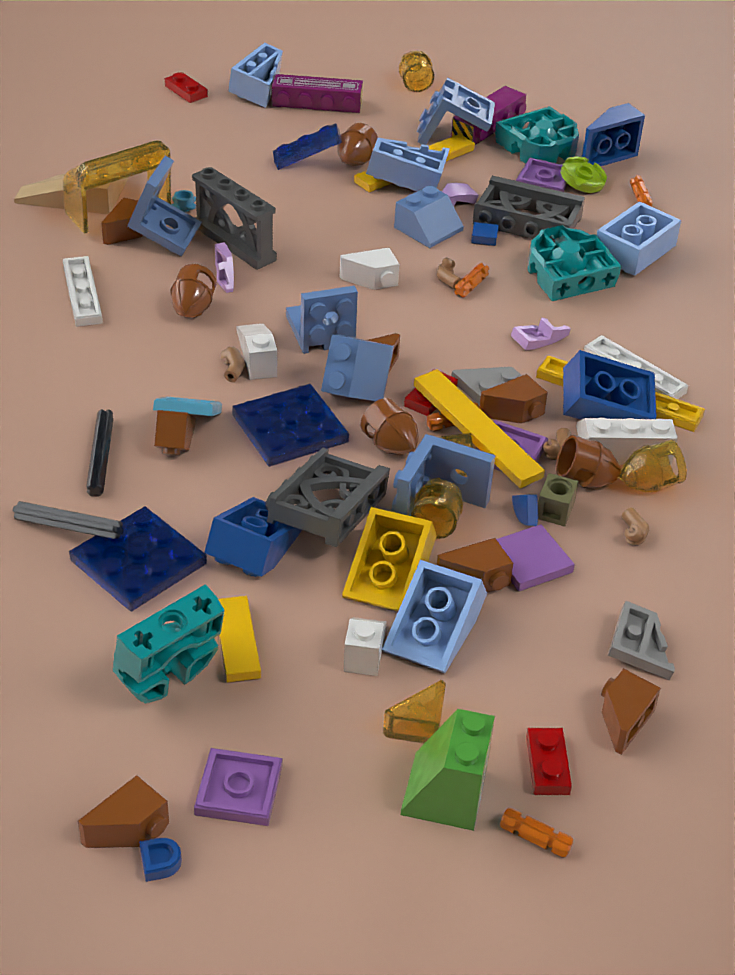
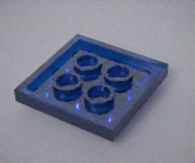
M311 383L232 406V415L269 467L316 453L322 448L329 449L349 442L348 431Z
M146 506L121 520L124 533L120 535L119 539L114 540L94 536L69 551L70 560L131 612L207 564V554Z

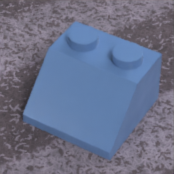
M434 186L424 187L396 202L394 228L428 248L463 231L464 226L449 196Z
M332 335L321 391L372 401L383 399L394 346L343 335Z

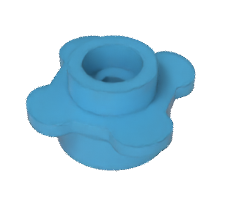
M180 190L175 192L172 197L174 202L172 205L183 212L196 208V204H194L196 197L191 191Z

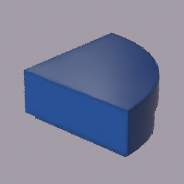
M531 494L512 495L513 508L518 520L527 526H537L538 496Z

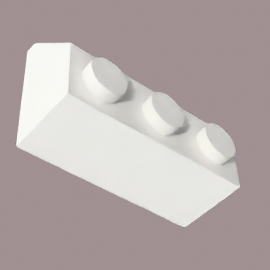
M584 418L577 422L578 436L602 443L604 447L612 452L619 465H672L678 439L672 419Z

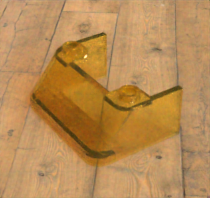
M156 140L92 159L71 168L63 177L65 213L83 233L89 232L86 190L146 171L148 181L164 156L171 158L170 149L162 141ZM171 169L158 195V198L171 204Z

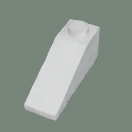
M263 323L236 326L249 379L277 377V347L272 332Z

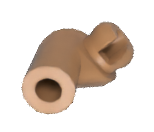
M445 257L442 260V264L438 266L437 277L440 281L455 289V285L461 278L454 274L455 261Z
M227 347V349L221 352V359L226 358L224 363L230 364L224 373V377L229 382H235L245 369L246 363L239 349Z
M568 428L558 429L556 432L557 440L551 439V445L547 441L545 442L543 449L546 457L557 460L563 443L571 436Z
M628 508L621 516L629 526V529L626 528L625 530L626 541L631 545H640L648 535L649 525L634 508Z

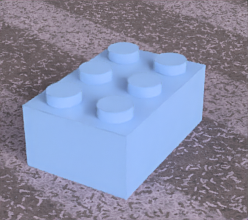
M639 201L598 229L597 236L620 263L621 269L635 276L676 246L681 220Z

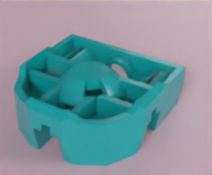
M549 106L496 122L495 138L496 142L511 154L520 152V160L523 163H527L529 158L556 163L558 156L566 160L576 155L579 132L575 121ZM529 122L528 127L523 129V126Z
M560 225L541 230L531 240L527 270L530 274L537 273V283L551 301H557L615 287L622 266L596 234L590 235L582 230L570 229ZM551 235H552V238H553V239L556 238L555 243H554L553 240L550 238ZM587 276V279L583 283L578 284V282L582 281L584 277Z
M205 584L117 635L113 672L138 700L146 704L166 697L170 681L166 675L171 672L185 685L208 666L218 651V644L214 638L221 634L225 611L217 596ZM168 621H175V622H173V623L164 624L165 622H168Z

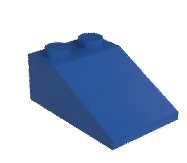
M629 103L609 108L586 128L582 157L589 159L588 163L593 165L595 162L601 167L638 156L645 114Z
M579 350L563 367V415L580 420L584 418L656 419L655 373Z
M252 497L213 518L204 553L213 556L218 563L224 565L232 564L242 568L243 572L247 575L262 577L276 567L302 530L278 521L275 524L268 523L266 502Z

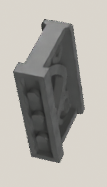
M212 167L203 168L201 171L192 174V180L195 181L197 217L195 218L202 222L198 231L216 243L225 242L231 253L256 270L277 261V252L273 250V214L276 213V208ZM227 204L234 207L242 221V226L237 227L232 223L229 215L223 209Z
M492 175L488 187L474 205L473 224L474 222L499 225L498 231L534 239L541 230L564 225L566 228L574 229L582 218L585 197ZM520 208L528 211L537 212L540 214L533 215L521 211H516L515 209ZM551 235L550 238H551V239L553 240V242L555 243L556 238L553 239V238H552V235Z
M322 448L314 456L312 455L302 467H299L288 480H284L275 492L270 493L266 501V510H268L267 522L275 524L278 521L326 538L325 544L337 547L365 518L370 508H374L386 495L390 468L378 465L373 469L328 454L329 449ZM339 489L340 496L345 500L331 499L320 502L312 491Z

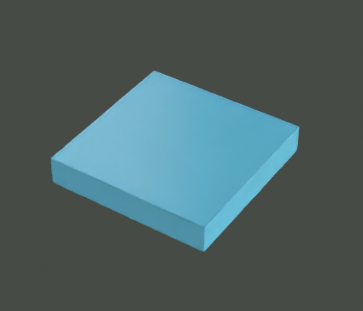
M166 396L154 400L153 410L214 416L222 412V403L219 401Z

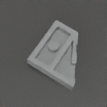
M513 367L453 370L451 374L452 377L458 379L457 386L479 405L482 391L522 376Z
M625 601L619 615L608 656L667 680H670L675 670L674 664L668 663L665 651L668 646L665 636L660 631L661 624L657 613Z

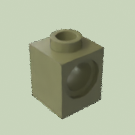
M549 473L539 495L538 519L566 526L575 503L578 481Z

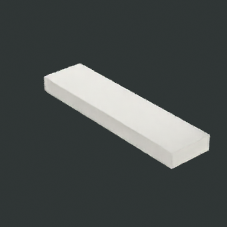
M89 256L63 259V267L76 327L103 324Z
M602 335L584 346L585 352L654 372L655 392L675 399H679L687 393L689 385Z

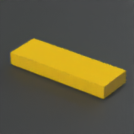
M247 595L218 599L225 610L219 639L227 683L260 679L261 667Z

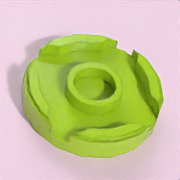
M575 156L567 158L560 171L562 178L567 184L587 193H596L603 189L607 176L600 165L595 162L592 165L588 163L589 159Z

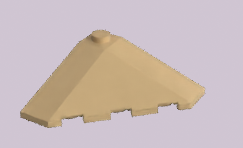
M112 158L28 184L20 188L14 198V203L109 214L136 163L132 160Z

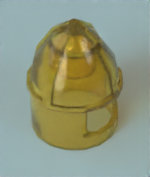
M411 51L401 57L399 73L405 87L412 92L425 91L434 82L433 65L425 52Z
M667 440L654 445H644L634 451L623 464L619 479L628 487L642 492L661 491L663 488L683 483L686 480L687 470L684 456L674 440ZM670 454L676 458L678 466L677 476L670 465L668 457Z
M440 478L430 479L416 493L411 516L432 521L437 534L436 539L448 537L455 531L459 517L463 512L464 503L460 488L448 480Z

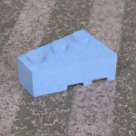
M264 42L231 68L228 91L239 98L247 99L266 108L272 94L275 74H280L283 50Z
M377 138L366 174L414 191H419L429 185L437 188L450 148L443 147L442 151L430 150L429 146L424 144L417 148L407 146V142Z

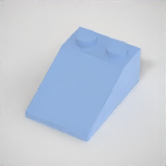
M420 560L382 651L446 673L473 628L487 596L483 581Z

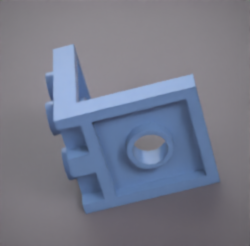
M447 77L440 91H435L432 95L430 108L428 110L424 109L420 116V124L417 129L419 133L418 143L424 145L428 143L446 111L488 131L492 125L495 102Z
M164 156L147 181L127 227L182 257L202 222L158 198L174 162L171 158Z
M355 286L301 293V305L286 307V318L303 354L309 353V346L322 345L324 350H329L332 335L356 338L358 291Z
M425 434L415 452L411 451L409 453L403 471L398 470L396 473L393 487L397 488V494L392 503V511L413 517L428 491L486 508L490 501L495 455ZM455 469L462 470L468 477L459 475Z

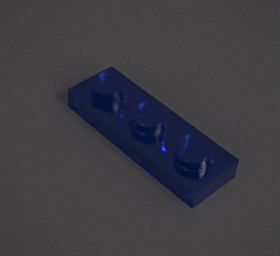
M337 123L331 126L326 125L317 132L303 135L298 140L289 144H282L273 150L274 163L277 169H282L342 143Z

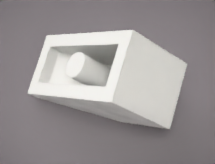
M390 248L340 255L341 280L373 290L398 286L400 264Z
M355 617L349 620L344 648V672L378 676L386 621Z

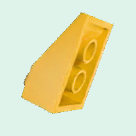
M371 507L342 597L399 611L419 561L429 562L437 536L433 522Z

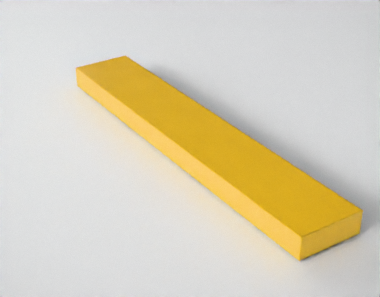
M458 134L430 145L429 149L442 151L443 147L450 148L446 161L473 151L475 143ZM366 171L354 175V183L368 192L392 184L383 179H376L366 174Z
M547 356L538 368L536 378L563 387V367L568 362ZM655 392L656 419H672L673 424L677 427L692 432L696 430L703 418L704 408Z
M438 369L414 378V387L480 451L495 455L494 464L519 488L544 478L545 470Z

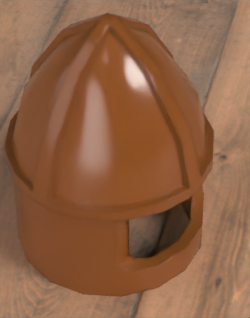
M355 123L340 135L337 152L342 163L357 166L363 165L370 160L378 138L377 133L372 127L364 123Z
M188 264L180 269L176 281L170 290L173 308L178 315L194 318L202 315L210 307L217 285L213 272L199 264ZM199 273H204L210 278L212 289L202 281L197 280Z
M383 398L377 400L367 408L361 418L360 426L362 432L374 440V445L379 450L390 454H407L416 449L419 440L418 426L412 415L400 408L392 399ZM370 425L375 432H368L367 426Z
M571 435L565 440L556 462V473L558 476L577 480L579 485L584 488H600L612 484L622 475L621 467L609 449L604 447L599 441H591L576 435Z

